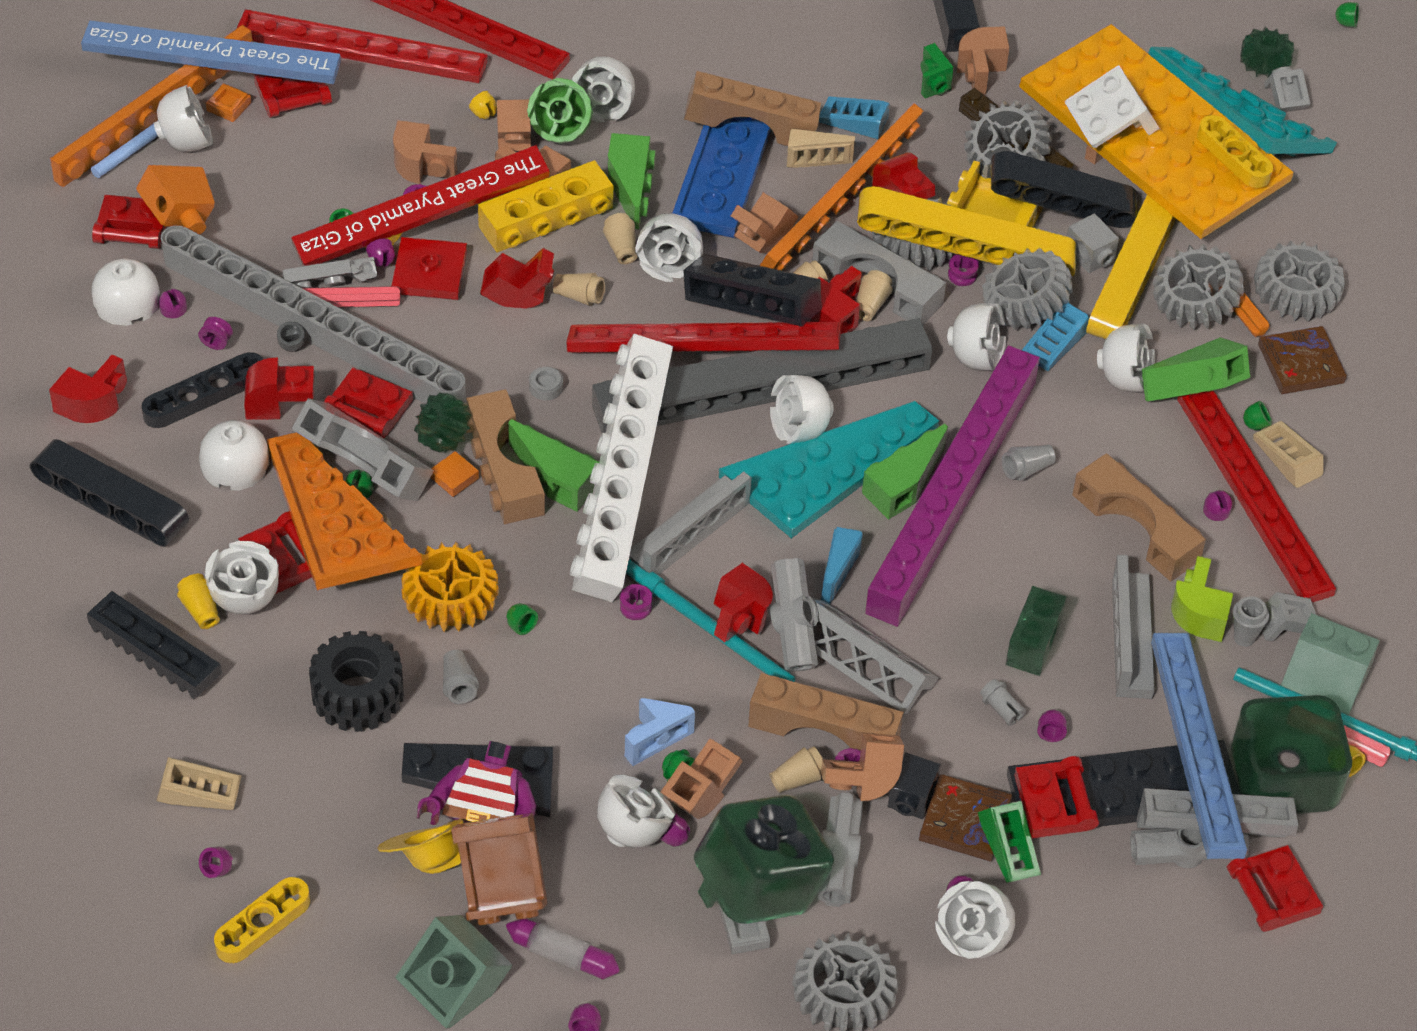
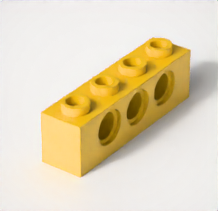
M593 160L478 204L479 228L497 253L612 209L613 184L597 162Z

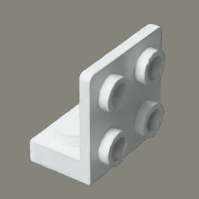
M1119 65L1065 101V104L1093 148H1097L1132 124L1135 128L1142 125L1148 135L1160 129Z

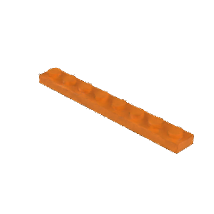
M243 25L224 37L225 39L252 42L251 31ZM185 64L51 157L54 181L61 187L66 186L158 121L157 108L159 102L166 94L187 85L197 95L214 81L222 78L230 70Z
M914 103L771 249L760 266L783 271L793 259L790 254L794 250L800 253L812 238L809 234L812 231L818 234L830 221L828 215L831 212L837 215L849 201L846 196L849 193L855 196L867 182L864 177L867 174L873 176L875 165L883 162L882 159L886 155L892 158L903 145L900 140L903 137L909 140L921 126L917 121L924 111Z

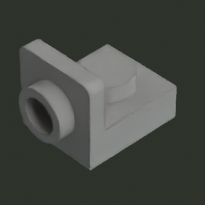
M1280 67L1273 70L1272 74L1265 80V89H1272L1275 107L1284 112L1309 107L1310 99L1303 69L1291 70L1290 67Z
M1276 592L1265 603L1269 611V619L1262 629L1264 638L1268 641H1274L1283 630L1302 633L1311 613L1316 615L1311 599Z

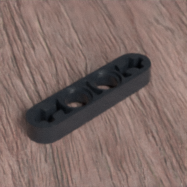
M254 352L243 353L149 395L143 400L141 406L144 422L152 428H163L245 391L248 367L250 368L258 361L263 360V357ZM216 379L228 381L227 385L220 388L210 385ZM188 392L198 395L193 401H183L180 399L181 395Z

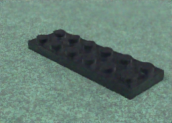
M1224 739L1218 740L1232 794L1241 795ZM1178 745L1079 757L1084 768L1081 775L1092 810L1096 811L1099 819L1097 827L1137 822L1136 819L1144 788L1189 791ZM1063 759L1008 766L1006 775L1014 803L1021 801L1014 776L1016 767L1061 762ZM1057 780L1067 816L1076 815L1077 811L1068 780Z

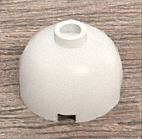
M597 56L586 61L572 78V81L583 87L590 97L593 109L591 120L595 122H605L604 119H620L632 104L635 95V80L629 68L619 60L611 57Z
M185 85L166 94L159 102L157 108L158 121L154 122V128L161 141L167 139L173 148L183 152L200 150L213 144L209 124L205 125L202 117L204 111L191 87Z
M661 214L652 218L641 230L635 247L642 269L653 278L665 282H673L672 277H683V270L702 256L703 253L702 235L697 226L688 218L678 214Z
M128 258L113 260L105 264L97 272L92 283V298L97 314L101 319L111 324L132 325V320L142 317L143 321H145L158 310L160 300L158 281L150 268L138 260Z
M990 303L970 305L964 308L957 316L954 326L949 327L947 335L948 344L950 347H953L955 355L963 365L977 370H994L1005 351L1006 336H1000L999 325H1005V318L1000 305Z
M1130 324L1115 329L1105 339L1103 349H1099L1097 352L1098 368L1104 370L1106 379L1111 385L1123 391L1144 392L1142 369L1155 364L1154 349H1148L1146 339H1153L1148 325Z
M783 375L777 379L771 396H777L776 407H770L772 427L776 436L781 441L787 440V444L812 440L823 434L834 411L833 402L825 387L818 380L810 376Z
M229 420L217 424L208 431L201 441L200 468L204 478L215 487L220 488L219 484L230 486L231 490L239 491L254 486L263 480L266 475V469L270 465V452L264 435L252 424L241 420Z
M236 541L229 543L230 548L220 553L219 549L213 552L206 563L205 579L213 601L221 608L234 614H250L261 610L272 600L278 587L279 571L276 559L274 560L265 546L252 541Z
M614 775L604 787L598 800L597 818L607 834V838L613 844L619 847H648L657 842L668 830L675 816V811L671 803L661 792L653 787L649 793L645 789L640 788L642 780L627 775Z
M981 881L960 882L949 888L940 899L937 907L940 909L938 921H935L936 931L941 943L952 954L968 959L988 958L1002 951L1011 940L1015 928V912L1009 898L997 887Z

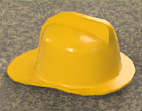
M459 819L439 827L404 833L385 840L378 845L377 849L380 852L402 850L415 868L430 874L440 873L461 863L458 843H453L451 828L464 821Z

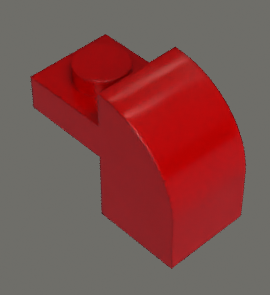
M910 152L878 163L873 169L872 186L922 199L935 196V185L918 169V157Z
M542 248L526 264L501 253L484 270L480 295L504 307L527 309L539 305L543 302L545 286L550 283L554 275V269L552 268L554 253Z
M850 266L842 274L835 275L830 283L819 276L817 279H821L822 310L813 316L810 322H840L841 334L852 332L858 327L860 304L854 301V299L858 296L862 272Z
M112 354L93 377L68 367L49 389L53 412L79 423L100 422L113 416L119 410L116 394H120L127 383L124 360Z
M278 357L263 359L252 365L247 371L245 381L244 410L246 420L280 419L281 402H306L308 398L314 400V366H279Z
M743 562L721 577L713 602L715 606L721 609L714 635L723 642L728 641L737 633L739 635L743 634L747 629L758 635L764 628L773 599V591L768 581Z

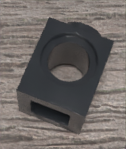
M905 752L900 777L889 793L888 808L894 809L904 816H914L923 819L939 779L941 764Z

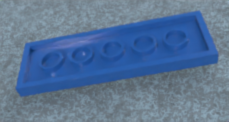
M750 117L729 118L722 121L716 127L703 125L672 214L688 218L697 226L699 231L735 238L734 235L738 230L736 228L740 223L733 219L731 214L737 205L745 209L771 128L765 123Z

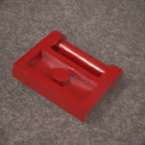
M254 74L255 85L269 118L279 116V112L317 103H321L322 106L332 103L330 89L326 83Z
M104 195L97 222L93 226L92 241L93 243L102 244L105 241L146 244L149 248L160 249L162 244L161 234L166 227L160 224L142 198Z
M352 367L334 393L328 395L324 402L329 403L380 437L386 438L412 403L413 392ZM345 403H346V404H349V405H351V406H354V407H356V408H359V409H361V410H363V411H366V412H368V413H371V414H373V415H376V416H378L379 418L374 417V416H372V415H369V414H367V413H365V412H362V411H360V410H357V409H355V408H352V407H350V406H348V405H345Z
M290 511L281 514L277 521L238 538V541H252L265 546L274 560L276 559L279 576L275 594L312 578L307 561L297 565L280 540L281 537L288 534L306 560Z
M1070 756L1064 758L1061 762L1016 767L1014 776L1031 838L1084 832L1095 829L1099 825L1097 813L1091 809L1081 775L1084 771L1081 758ZM1057 780H1068L1077 811L1076 815L1067 816Z
M1288 845L1249 858L1234 859L1227 865L1231 878L1238 880L1256 912V922L1263 932L1318 915L1322 911L1323 905ZM1253 874H1258L1278 910L1270 908L1253 878Z

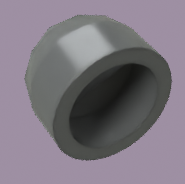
M292 321L280 325L277 330L278 344L282 349L289 352L300 349L304 343L303 327Z

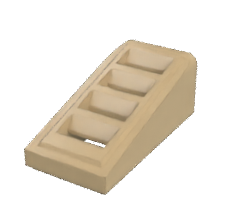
M791 129L788 143L787 167L799 168L853 163L855 136ZM844 147V152L838 151V148Z
M1279 421L1253 434L1254 441L1296 488L1323 475V455L1284 422ZM1280 437H1283L1282 440H1279V441H1277V442H1275V443L1272 442V441H1274V440H1276V439H1278V438H1280Z
M168 757L156 801L172 805L233 810L241 775ZM173 781H181V784H175ZM189 782H196V787H188ZM205 783L212 784L210 792L203 791ZM220 785H227L225 796L218 794Z

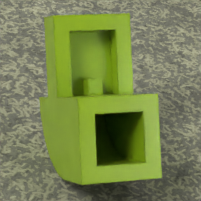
M1197 556L1194 570L1187 568L1184 582L1176 581L1171 602L1172 615L1178 625L1188 633L1197 637L1222 642L1233 593L1205 587L1211 559Z

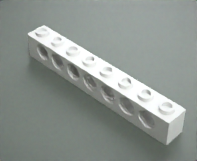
M633 334L627 345L622 344L616 357V364L620 365L619 374L615 373L612 379L609 393L614 394L612 403H608L603 417V423L608 425L606 433L601 434L596 453L601 454L600 461L595 463L590 476V483L595 485L593 494L589 493L586 498L583 513L587 514L588 517L586 524H582L576 544L581 545L580 554L575 555L570 568V575L574 576L573 591L613 602L623 588L673 349L671 345L637 334ZM635 373H637V374H639L640 376H642V378H639L638 376H636ZM628 402L634 404L637 408L632 407ZM622 432L627 433L631 438L624 436ZM615 462L621 463L625 468L619 467ZM608 492L616 494L619 499L612 497ZM602 522L609 524L612 530L604 527ZM595 553L601 554L606 561L599 559Z

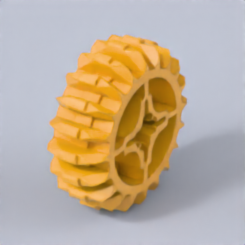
M441 541L439 549L435 550L427 545L425 555L421 554L422 565L405 569L406 573H403L401 590L409 614H415L418 623L426 620L429 629L438 624L441 625L443 632H445L448 626H455L459 632L462 624L465 623L473 628L475 618L485 620L487 611H493L495 600L499 594V587L497 585L498 574L494 570L491 559H485L482 550L473 553L470 544L462 549L459 548L456 541L452 547H446Z

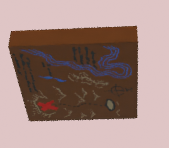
M1323 326L1261 336L1259 338L1258 346L1281 395L1345 383L1347 375Z
M940 774L920 831L919 841L992 862L994 854L982 829L977 812L991 807L1010 804L1012 794Z

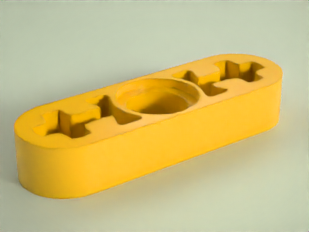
M1209 115L1201 120L1197 133V138L1201 144L1246 185L1253 188H1262L1269 183L1273 165L1268 158L1224 118ZM1237 148L1241 150L1243 154L1233 155L1229 153L1227 149Z
M285 878L222 925L214 935L215 950L219 959L226 963H238L244 960L301 916L310 905L307 884L300 878ZM288 893L292 896L299 894V899L296 901L292 898L286 900L285 895ZM280 907H282V913L278 910ZM260 913H267L273 917V921L265 927L255 926L251 922L253 917ZM242 927L246 928V932L243 933ZM228 939L232 942L239 940V946L235 947L232 944L226 946L225 941Z

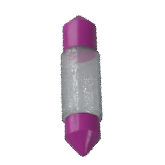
M518 919L506 924V929L514 943L551 961L578 972H586L602 980L620 971L614 954L592 946L590 942L542 922L536 923L529 919Z

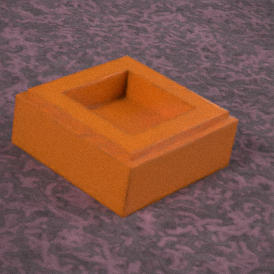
M223 83L206 102V110L234 122L250 105L251 96Z
M456 451L431 468L434 471L430 478L452 497L479 479V470Z

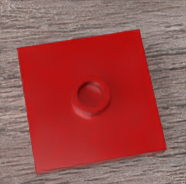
M401 237L391 286L399 287L400 295L458 300L467 255V243Z

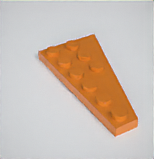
M297 432L267 439L270 456L316 590L422 565L421 554L415 548L411 549L404 542L403 535L397 529L392 530L383 519V515L354 485L349 486L343 480V474L336 467L332 468L324 460L323 454L311 441Z

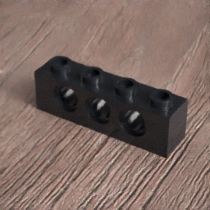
M703 254L683 270L685 300L801 327L822 310L821 279L709 254Z

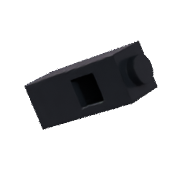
M933 0L946 52L959 51V44L963 36L974 29L980 28L973 0Z

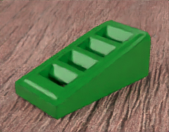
M1022 801L991 807L977 812L982 829L1006 883L1041 875ZM1003 818H1004V820H1005V822H1006V825H1005V826H1003V823H1002V819H1003ZM1010 832L1013 839L1007 840L1005 833ZM1016 846L1019 853L1011 855L1009 848ZM1023 860L1025 867L1015 869L1013 862Z

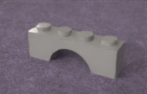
M836 221L814 243L812 261L816 260L822 266L825 273L832 278L837 274H842L850 266L862 272V276L867 275L871 270H878L887 274L892 279V293L894 295L893 313L905 320L920 318L922 325H924L943 305L945 281L839 221Z
M308 398L292 427V430L317 446L346 458L368 472L372 477L371 481L398 498L418 501L434 471L326 402Z

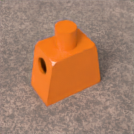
M148 165L136 190L160 224L165 227L183 226L199 235L202 234L206 229L205 222L215 203L203 167Z

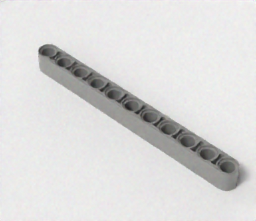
M171 226L162 232L161 243L164 262L170 269L279 327L283 323L290 321L300 324L304 329V340L370 375L412 391L413 398L444 414H457L465 408V377L455 368L186 227Z

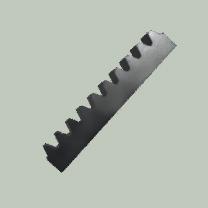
M113 591L87 613L88 623L95 633L101 631L104 639L108 640L111 638L117 648L121 645L127 655L133 653L136 661L140 662L143 660L149 670L155 668L158 676L162 677L165 675L171 685L174 682L177 683L180 691L184 692L187 690L193 700L222 674L219 662Z

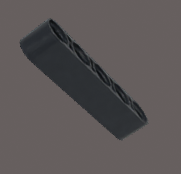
M1001 151L991 157V190L996 194L1080 218H1086L1095 213L1106 225L1116 228L1131 227L1137 217V193L1134 187L1010 151Z
M53 439L29 464L33 475L43 484L161 547L167 546L189 522L190 518L186 510L174 500L61 440Z

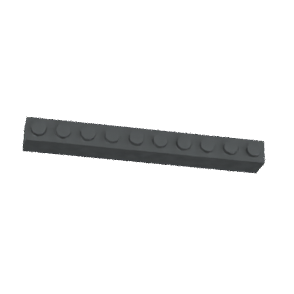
M920 318L843 333L840 336L839 350H762L739 353L715 360H705L700 363L680 367H671L667 373L657 426L776 402L777 396H771L772 389L777 379L783 375L810 376L818 380L827 391L930 370L932 345ZM612 380L592 384V407L601 433H606L608 424L603 423V417L608 403H612L614 394L609 393ZM628 402L632 407L637 408L634 404Z

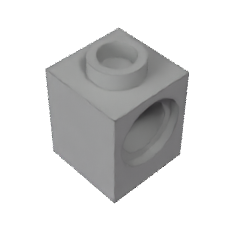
M1095 213L1068 227L1067 237L1076 242V261L1088 273L1101 267L1105 268L1115 261L1119 237Z

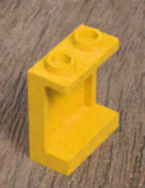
M974 160L968 171L963 170L958 182L959 189L957 192H951L947 205L1034 227L1043 207L994 193L991 190V178L985 179L979 174L980 162Z

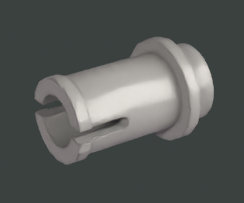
M993 679L982 688L980 692L983 696L982 701L985 705L990 704L1006 721V724L1012 726L1016 724L1013 718L1015 717L1020 721L1025 715L1026 709L1006 690L1007 685L1005 682Z

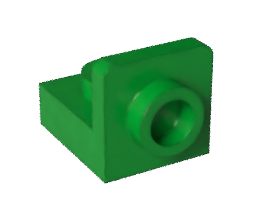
M935 43L924 46L923 61L920 63L923 74L921 95L926 99L951 90L953 66Z

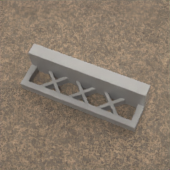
M742 472L733 480L723 476L633 546L629 559L648 573L653 571L657 575L661 574L750 504L751 477L745 472Z
M1117 555L1112 577L1116 697L1152 699L1154 694V673L1151 644L1149 574L1129 573L1128 555Z
M814 600L818 611V621L822 623L824 639L815 641L816 654L897 710L902 711L903 714L909 713L922 690H932L938 680L937 676L827 602ZM831 630L837 633L838 635L832 636ZM845 639L850 642L853 658L841 661L835 655L833 642ZM826 644L827 650L819 645ZM859 649L867 655L860 656ZM873 658L879 662L882 677L869 680L864 676L861 661ZM854 663L855 669H853L847 664ZM888 669L896 674L889 676ZM903 678L913 685L903 702L893 696L891 680ZM883 682L884 689H882L877 684Z
M1144 788L1136 819L1137 828L1199 830L1190 791ZM1232 794L1243 833L1255 836L1285 838L1286 836H1296L1298 821L1294 798Z

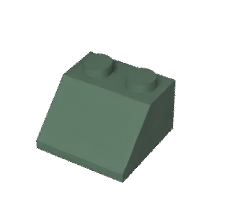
M1311 613L1298 640L1281 686L1349 715L1371 669L1380 640Z
M462 915L438 916L434 918L395 978L447 1029L454 1026L490 998L513 965Z

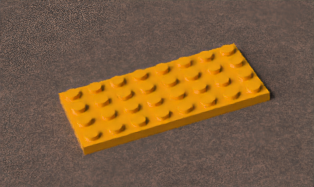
M1112 24L1023 76L1020 80L1019 87L1200 239L1206 237L1292 180L1294 172L1272 154H1267L1249 135ZM1119 65L1160 129L1148 135L1142 125L1135 128L1132 124L1097 148H1093L1065 104V101ZM1216 115L1224 118L1271 161L1273 171L1270 181L1265 187L1253 188L1246 185L1200 143L1197 133L1200 122L1204 117ZM1237 148L1227 149V151L1233 155L1243 154L1242 151Z

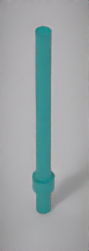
M628 560L626 574L639 584L646 586L651 591L652 597L657 596L763 673L795 682L796 677L737 635L726 642L720 640L714 635L717 625L716 620L665 585V580L655 572L648 573L632 560Z
M1240 667L1234 675L1233 680L1290 706L1294 702L1302 704L1390 747L1395 752L1394 756L1407 762L1410 759L1417 762V741L1406 736H1402V738L1396 737Z

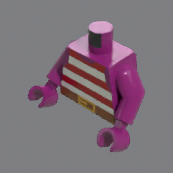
M489 741L484 762L466 758L463 764L456 765L437 783L428 797L419 801L416 817L420 819L423 813L430 812L432 813L430 824L436 825L439 821L440 810L442 809V815L447 819H462L464 823L533 813L534 816L536 803L529 782L522 778V773L516 769L506 767L511 746Z

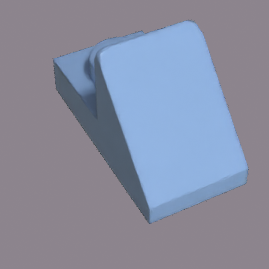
M641 698L639 700V719L642 724L633 727L625 735L624 756L632 766H635L694 733L695 711L691 706Z

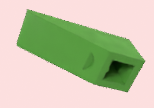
M611 133L608 152V179L613 184V190L625 213L635 222V229L639 230L641 216L647 217L649 197H644V194L651 193L652 174L648 173V169L654 170L656 150H650V136Z
M1219 337L1143 368L1145 401L1149 402L1222 389L1250 378L1247 346Z
M511 419L508 422L510 447L524 466L535 467L543 491L548 498L578 512L584 505L588 494L593 493L595 484L590 483V476L595 463H599V461H596L588 454H582L566 446L560 440L551 439L537 432L529 425H523Z
M946 424L941 425L935 430L926 431L915 442L908 446H901L893 455L881 462H874L864 471L862 494L888 520L911 507L918 500L945 450L948 431Z

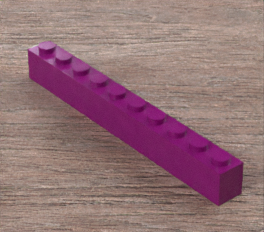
M1007 346L868 587L866 615L893 626H899L1036 383L1040 357L1015 347Z

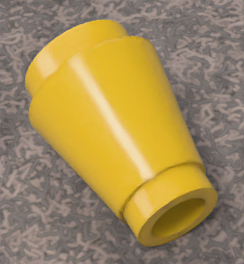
M196 573L183 578L177 584L179 590L177 597L196 623H198L200 629H209L217 625L220 618L216 602L212 599L204 575Z

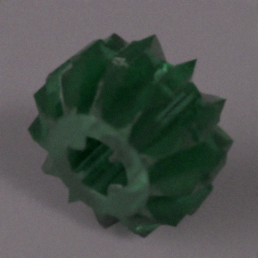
M1266 26L1262 31L1253 28L1252 32L1246 35L1242 41L1240 62L1245 64L1246 71H1255L1256 77L1263 74L1268 78L1273 70L1291 66L1294 43L1289 41V34H1279L1278 28L1274 31L1269 30Z
M439 392L436 396L429 395L427 404H420L421 412L415 416L418 424L414 427L413 431L418 433V442L438 453H446L449 450L456 451L458 443L465 442V432L471 429L467 425L472 416L467 412L468 404L449 393Z

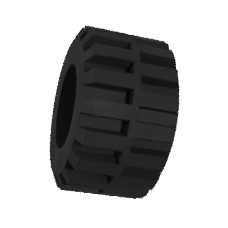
M351 631L343 632V637L338 638L335 635L329 638L328 645L322 643L317 648L318 654H313L310 660L311 667H309L313 706H316L317 714L320 717L325 716L326 723L331 726L337 723L340 730L347 731L348 727H352L354 732H362V727L369 726L370 730L378 728V722L387 723L391 720V713L396 714L398 712L400 702H403L404 697L401 658L398 651H394L391 642L388 640L382 642V636L375 633L371 637L367 636V631H359L357 635H351ZM357 676L372 679L370 682L359 686L341 683L348 678Z

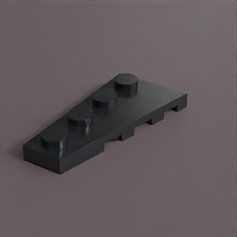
M404 743L402 783L433 790L444 776L456 765L463 764L466 758L484 762L488 745ZM511 746L506 767L516 769L522 773V778L529 782L536 803L537 815L550 818L553 747Z

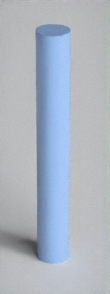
M154 124L91 167L93 175L97 178L102 177L158 137Z

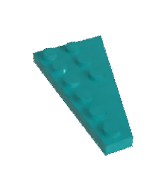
M1150 47L1148 54L1249 135L1267 154H1272L1273 156L1275 154L1295 156L1296 154L1333 152L1337 144L1336 141L1329 137L1318 139L1311 135L1312 127L1305 123L1299 124L1295 121L1284 119L1286 112L1246 89L1239 93L1228 87L1230 80L1221 75L1216 76L1203 72L1204 66L1173 47Z
M916 401L826 431L815 439L792 443L719 468L718 477L721 479L723 476H727L730 480H733L742 472L748 474L751 477L750 504L792 539L863 486L864 471L871 464L881 462L893 455L901 446H908L915 442L926 431L935 430L939 427V420Z

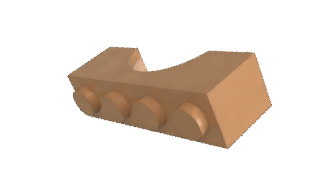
M696 71L687 98L684 120L716 127L722 121L729 118L750 117L768 125L774 132L777 143L788 146L791 129L816 131L821 102Z
M507 389L466 398L467 412L462 413V422L465 432L472 433L471 447L474 458H481L483 465H480V472L485 486L490 485L492 489L489 492L493 511L500 512L504 524L545 515V493L535 467L516 464L507 459L500 451L509 442L508 422L511 419L516 421V414Z
M1106 453L1076 473L1072 495L1095 516L1119 514L1139 522L1150 536L1146 561L1170 582L1186 572L1187 568L1193 567L1197 556L1202 557L1206 539L1200 531L1190 526L1177 515L1171 506L1162 502L1146 484L1139 482L1127 471L1122 463L1116 462Z
M761 673L750 701L748 727L783 737L789 731L796 728H816L837 736L850 748L861 751L862 733L900 736L903 712Z

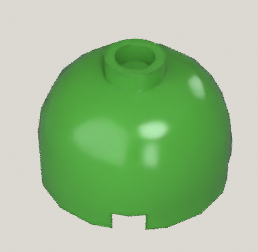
M556 78L544 84L542 83L535 89L529 99L527 112L528 117H530V124L539 136L548 142L563 144L573 142L584 135L591 124L593 109L591 99L583 87L572 80Z

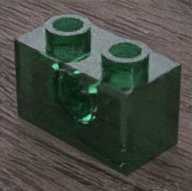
M1032 586L1010 638L1005 665L1037 676L1041 675L1062 623L1066 596Z

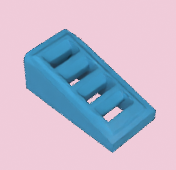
M829 96L819 114V122L878 139L888 120L890 103L880 100ZM832 108L838 110L837 113H830V112H831Z
M1069 303L1063 304V312L1053 313V320L1046 319L1022 349V351L1040 357L1038 366L1046 371H1049L1086 334L1089 316ZM1047 338H1049V339L1053 340L1054 342L1058 343V345L1055 344V343H1053L1052 341L1048 340ZM1041 346L1042 348L1051 352V354H1046L1045 352L1038 349V347Z
M840 527L834 529L823 581L822 601L828 604L832 602L859 557L863 537L861 531Z

